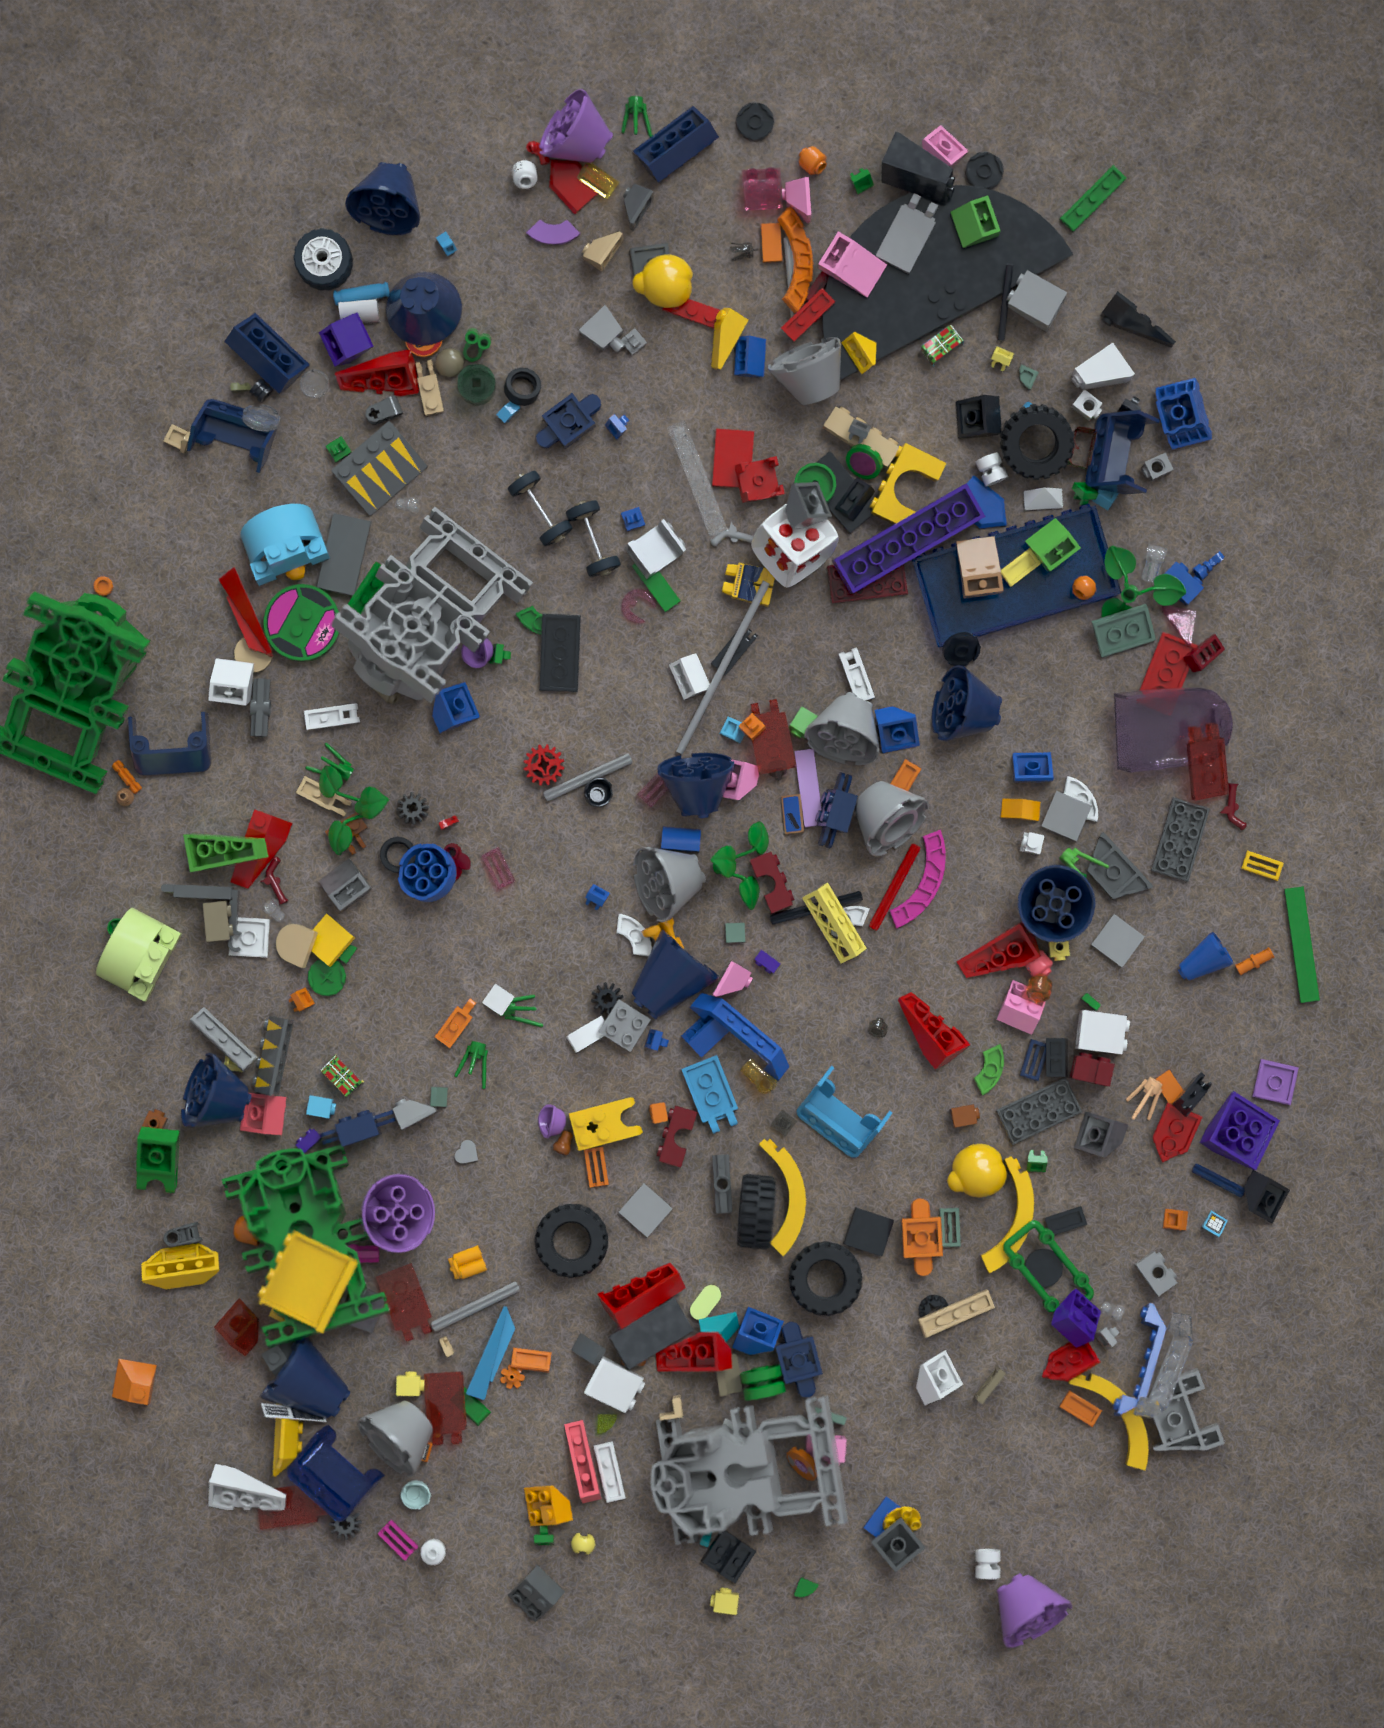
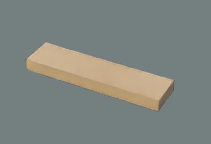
M985 1289L917 1320L924 1337L927 1338L991 1310L995 1306L989 1291Z

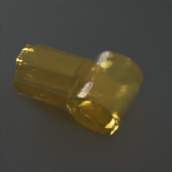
M752 1058L740 1070L756 1085L761 1093H769L777 1086V1080L769 1075ZM764 1079L770 1082L771 1086L769 1089L763 1086Z

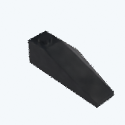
M1117 291L1100 314L1101 320L1108 326L1113 325L1115 328L1171 348L1176 342L1159 326H1152L1150 318L1146 314H1139L1136 310L1137 306L1119 291Z

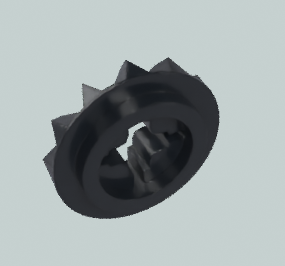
M929 1295L921 1301L919 1315L924 1317L931 1311L929 1303L934 1307L941 1305L940 1309L949 1305L943 1297Z

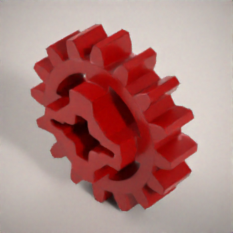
M548 744L543 749L541 745H538V750L532 747L533 753H527L526 755L529 759L523 761V763L528 764L527 767L523 768L524 771L530 772L527 774V778L533 777V783L538 780L540 786H542L543 782H546L549 786L550 780L556 783L555 777H562L559 771L565 770V767L561 766V763L565 762L564 759H559L562 755L561 752L556 754V748L553 747L550 750ZM545 752L553 755L555 759L547 758ZM538 754V760L536 763H532L533 758ZM542 756L545 762L549 763L546 767V774L543 768L539 767L542 764ZM557 766L554 774L550 776L549 772L552 767ZM533 771L541 772L543 774V778L535 775Z

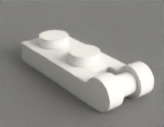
M857 647L851 649L848 653H839V658L852 693L864 701L875 698ZM854 658L856 663L849 666L848 660Z
M358 704L304 711L306 729L313 730L360 723V718L357 717ZM349 711L350 718H344L343 712Z

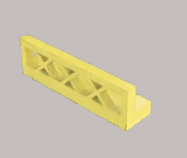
M828 883L802 897L840 963L858 956L867 949ZM815 896L818 906L813 904L810 899L811 897ZM821 914L827 916L828 923L823 921ZM831 930L837 933L838 939L833 938ZM841 947L845 948L849 955L844 957Z

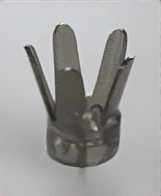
M730 242L731 244L741 245L730 247L732 252L743 253L734 256L731 259L732 262L743 258H753V251H758V249H753L750 242L743 244Z

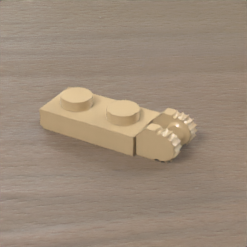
M432 360L427 361L430 375L424 377L422 365L420 362L416 363L419 377L417 379L425 416L444 412Z
M304 776L296 791L297 794L342 816H345L346 812L333 806L336 799L345 805L350 806L352 803L336 795V793L332 798L324 797L320 791L319 783Z

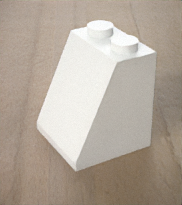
M1111 343L1076 367L1071 379L1077 388L1081 387L1082 390L1129 382L1135 373L1114 343Z
M1080 1010L1075 1049L1123 1054V1051L1127 1049V1039L1124 1038L1125 1032L1129 1031L1130 1020H1127V1016Z
M603 1356L584 1393L626 1413L627 1409L632 1410L636 1402L633 1399L636 1392L641 1393L645 1385L642 1382L644 1377L631 1370H627V1368Z

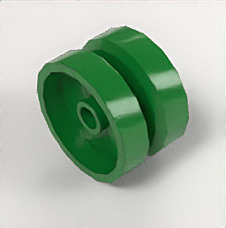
M809 463L803 466L796 474L794 483L818 482L826 503H829L834 496L836 488V478L832 470L820 463Z
M780 1364L755 1367L739 1373L742 1384H754L743 1390L745 1400L761 1399L786 1392L784 1381H771L782 1375Z

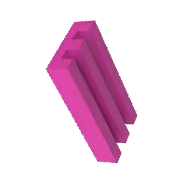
M392 1519L378 1532V1535L404 1561L419 1547ZM390 1526L412 1546L411 1549L389 1529ZM385 1531L407 1552L406 1554L384 1534Z

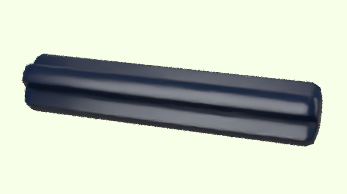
M1195 1164L1192 1168V1173L1238 1197H1242L1245 1193L1244 1187L1199 1164Z

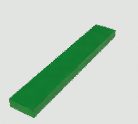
M1304 886L1284 889L1299 1000L1300 1003L1319 1001L1320 997Z

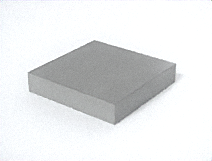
M1056 791L1042 827L1077 841L1092 805Z
M1113 914L1091 945L1122 968L1145 936Z
M644 1183L621 1208L619 1213L648 1237L673 1208Z

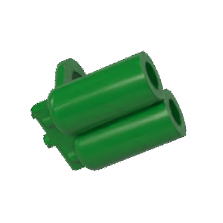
M475 328L468 329L465 335L466 344L463 349V355L465 359L471 362L480 359L483 349H488L491 345L490 335L486 333L480 335ZM477 342L480 348L478 349V355L471 358L467 355V349L470 347V344Z

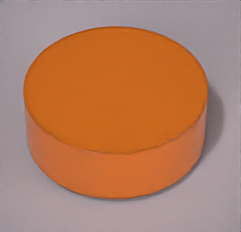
M99 577L94 582V590L101 596H107L113 591V582L108 577Z

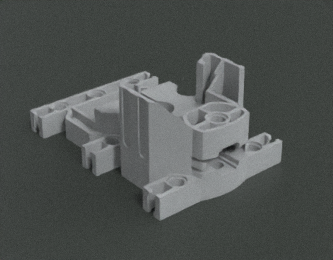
M436 507L432 509L430 515L423 519L420 529L429 536L409 557L406 566L390 555L385 565L382 564L375 576L385 585L366 604L362 614L360 615L346 604L341 612L335 615L330 625L349 640L348 647L356 659L353 669L366 684L387 696L398 692L415 700L425 698L430 703L435 695L439 694L446 682L441 677L459 643L461 642L475 653L480 643L482 644L486 640L490 632L480 623L500 601L503 593L518 604L533 583ZM445 549L488 581V584L472 602L429 569V566Z
M828 1395L817 1399L816 1397H810L805 1400L808 1420L802 1415L771 1418L763 1421L758 1429L753 1405L745 1406L744 1412H746L747 1422L744 1423L741 1422L740 1407L730 1410L733 1430L725 1424L691 1429L682 1435L680 1418L667 1419L668 1422H672V1432L668 1433L665 1425L667 1420L657 1419L656 1424L662 1460L652 1465L651 1489L659 1511L671 1515L675 1545H680L686 1541L687 1543L696 1542L699 1540L698 1533L722 1532L741 1519L745 1512L747 1513L750 1536L758 1535L760 1532L759 1528L757 1529V1519L759 1518L763 1520V1533L767 1534L773 1531L770 1512L777 1516L809 1513L814 1511L820 1502H822L825 1526H831L833 1523H836V1519H832V1509L835 1508L838 1510L840 1518L837 1521V1525L845 1524L848 1521ZM817 1399L822 1404V1412L819 1413L816 1412L814 1401ZM817 1417L823 1418L824 1426L817 1424ZM743 1427L749 1430V1436L743 1435ZM811 1434L820 1490L782 1495L773 1439ZM668 1437L674 1439L671 1445L668 1443ZM823 1456L830 1458V1465H826L823 1462ZM711 1472L715 1474L716 1480L711 1477ZM829 1495H834L837 1498L836 1504L830 1502ZM754 1505L758 1506L762 1512L757 1513L754 1510ZM683 1531L689 1535L690 1539L683 1538Z

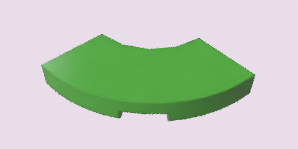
M1000 1044L983 1052L984 1066L981 1072L974 1077L982 1095L986 1094L996 1085L1002 1074L1004 1054Z

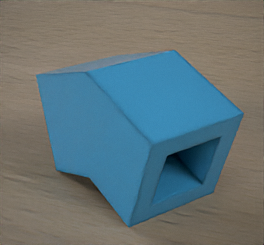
M447 232L436 237V240L447 256L457 251Z
M509 401L496 415L506 423L519 412L521 407Z

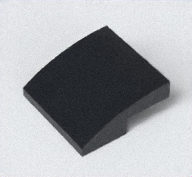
M855 1207L843 1244L883 1257L894 1220Z
M724 1530L718 1533L701 1561L736 1584L755 1555L756 1550Z

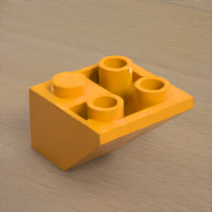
M553 1485L524 1488L530 1526L557 1525L573 1520L570 1501Z

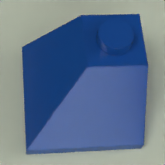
M465 682L444 688L435 696L432 716L439 733L452 730L480 717Z
M894 706L874 710L882 753L920 746L915 714Z
M748 1307L732 1348L748 1355L773 1351L784 1321Z

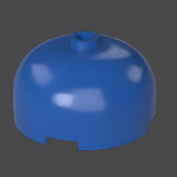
M418 844L413 846L403 855L399 863V885L408 896L418 901H437L446 896L454 886L457 874L455 862L446 850L435 844ZM416 855L415 863L408 864L410 859Z

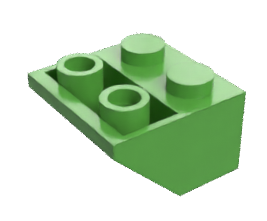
M989 196L970 201L950 212L962 248L999 237L1001 231Z
M1056 518L1025 540L1047 572L1052 571L1081 549L1069 531Z

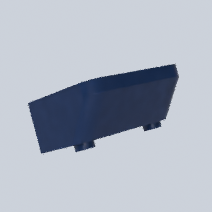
M209 399L205 401L191 425L187 451H191L196 442L206 446L213 443L214 439L250 450L249 456L253 461L258 462L256 472L260 473L268 459L277 431L278 421L261 413L219 400Z
M1140 410L1100 415L1096 421L1095 432H1097L1091 464L1087 469L1086 484L1094 489L1124 495L1146 493L1147 489L1134 484V479L1129 475H1125L1131 440H1137L1143 435L1145 424L1159 423L1160 419Z
M201 712L202 731H196L189 735L187 748L150 750L148 739L137 735L136 719L128 717L130 750L135 771L142 776L207 771L211 766L208 714Z

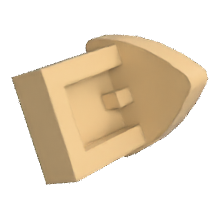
M172 424L164 442L180 449V452L184 454L187 451L190 432Z

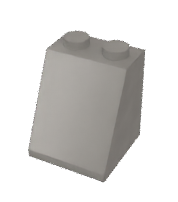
M1027 270L1025 275L1021 273L1016 282L1018 284L1015 291L1011 290L1007 297V301H1009L1008 308L1047 332L1062 307L1067 292Z

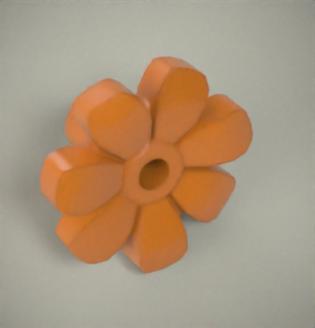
M509 1364L508 1370L503 1368L501 1374L504 1375V1377L500 1378L501 1383L507 1382L506 1387L509 1389L513 1385L516 1388L520 1387L521 1383L519 1381L525 1380V1375L520 1374L523 1369L511 1368V1364Z

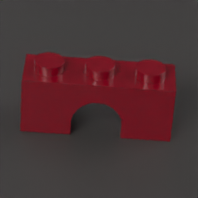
M768 852L751 859L750 863L756 878L770 876L775 882L773 892L764 895L771 914L792 906V901L795 899L791 889L787 891L785 887L787 879L784 872H779L777 866L780 865L777 855H772V852Z
M676 1105L674 1109L670 1108L668 1119L671 1122L669 1127L664 1128L662 1138H665L664 1146L660 1145L657 1152L660 1162L677 1167L682 1166L686 1148L678 1146L675 1143L674 1136L679 1129H693L697 1111Z

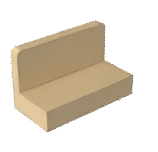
M680 1395L673 1396L672 1398L674 1411L660 1413V1420L683 1417Z

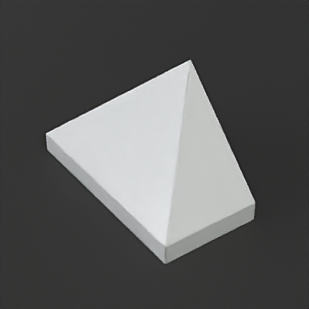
M1044 487L1023 491L1025 510L1063 508L1062 489Z

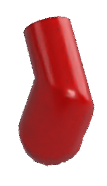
M536 141L528 142L526 145L527 151L539 156L541 165L549 164V157L540 154V151H542L539 147L540 143Z

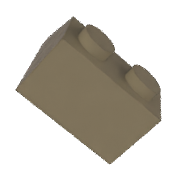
M226 901L203 903L206 942L214 943L230 940V936H233V925L229 924L228 917H232L231 905H227Z

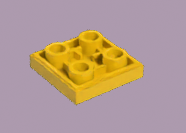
M326 913L313 929L318 934L312 952L331 967L355 937Z

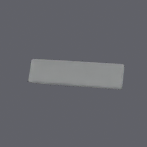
M205 1007L190 1019V1022L243 1072L258 1060L257 1056Z

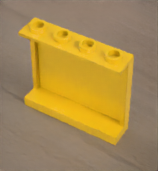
M293 1231L292 1235L288 1233L283 1243L286 1245L284 1251H279L275 1262H277L275 1269H270L266 1277L269 1280L266 1287L262 1286L257 1297L260 1298L259 1304L264 1303L323 1333L357 1265V1260L297 1231Z

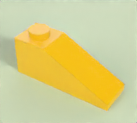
M731 308L721 309L716 316L717 321L714 324L711 367L714 369H722L748 322L747 318Z

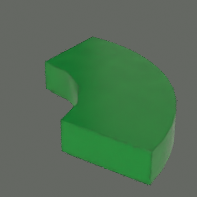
M533 605L515 613L519 621L527 629L542 635V614L537 612Z

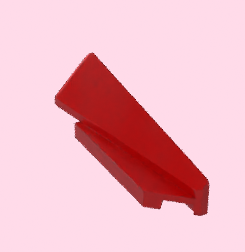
M233 567L219 578L220 584L228 594L226 597L249 650L258 651L266 654L268 657H273L271 648L235 567Z

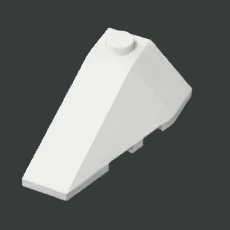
M215 1464L209 1483L208 1506L224 1510H233L234 1507H243L244 1510H250L251 1507H259L262 1510L285 1509V1494L235 1468Z

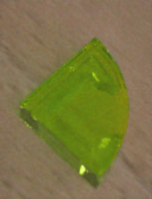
M598 1414L597 1434L611 1429L616 1422L617 1414Z

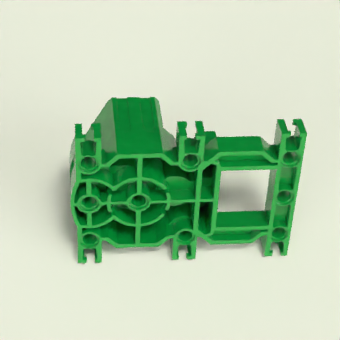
M34 591L27 600L26 604L29 606L24 610L23 615L39 621L41 624L34 630L25 662L13 658L6 667L9 671L4 674L2 681L18 687L20 690L12 699L4 727L0 726V754L97 794L104 784L102 780L108 771L90 763L97 756L106 725L118 730L124 723L125 718L123 716L129 708L128 705L111 698L136 670L137 663L140 664L146 657L147 651L145 649L149 646L151 640L144 638L126 620V610L105 597L83 593L78 600L61 603ZM33 708L82 728L74 756L24 736Z
M342 1145L307 1155L304 1154L302 1149L292 1148L275 1151L258 1160L255 1170L221 1179L225 1189L228 1188V1184L239 1182L240 1189L231 1193L226 1190V1198L228 1200L240 1198L243 1205V1213L248 1223V1230L256 1241L265 1245L264 1247L242 1253L243 1260L245 1261L255 1256H259L261 1261L259 1264L251 1267L249 1265L245 1266L248 1274L268 1268L274 1270L277 1265L275 1259L279 1251H284L286 1245L283 1243L288 1233L292 1235L293 1231H297L357 1260V1265L347 1283L351 1301L335 1307L331 1316L332 1320L326 1326L324 1332L390 1313L388 1303L384 1304L385 1308L373 1310L371 1305L372 1302L383 1299L384 1302L387 1301L385 1292L361 1298L367 1289L359 1256L357 1251L346 1246L370 1238L366 1231H364V1234L352 1236V1228L360 1225L363 1226L362 1218L341 1224L347 1213L333 1170L349 1166L346 1156H343V1160L332 1162L330 1156L342 1152V1155L346 1154ZM319 1158H327V1164L323 1165L319 1163ZM246 1179H250L249 1182H248V1183L246 1184V1186L244 1187V1186H243L244 1181H245ZM293 1205H300L301 1209L298 1213L294 1214L291 1212L290 1209ZM345 1230L348 1232V1237L343 1240L339 1239V1232ZM265 1253H273V1259L271 1261H264ZM363 1304L369 1306V1311L365 1314L359 1312V1307ZM274 1308V1313L284 1318L285 1321L262 1327L265 1337L269 1336L268 1332L279 1330L281 1334L280 1338L269 1341V1338L265 1339L268 1348L320 1333L316 1331V1328ZM288 1326L294 1328V1332L290 1336L284 1335V1329Z

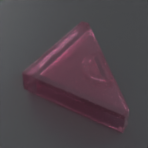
M1161 605V611L1184 642L1190 646L1197 611Z

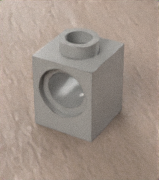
M1166 453L1144 462V468H1142L1145 478H1149L1151 482L1174 470ZM1152 464H1159L1161 472H1154L1151 467Z

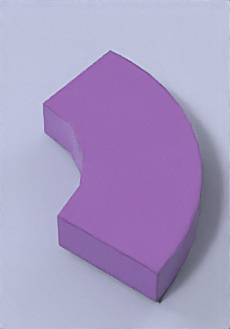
M539 220L526 232L532 239L551 245L568 243L580 235V232L568 220L556 225L546 224Z

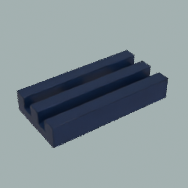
M1033 1039L1030 1040L1020 1076L1039 1081L1046 1058V1043ZM1036 1044L1037 1047L1033 1056V1060L1028 1074H1026L1025 1071L1032 1052L1033 1045ZM1043 1046L1044 1050L1036 1076H1033L1032 1073L1040 1048Z

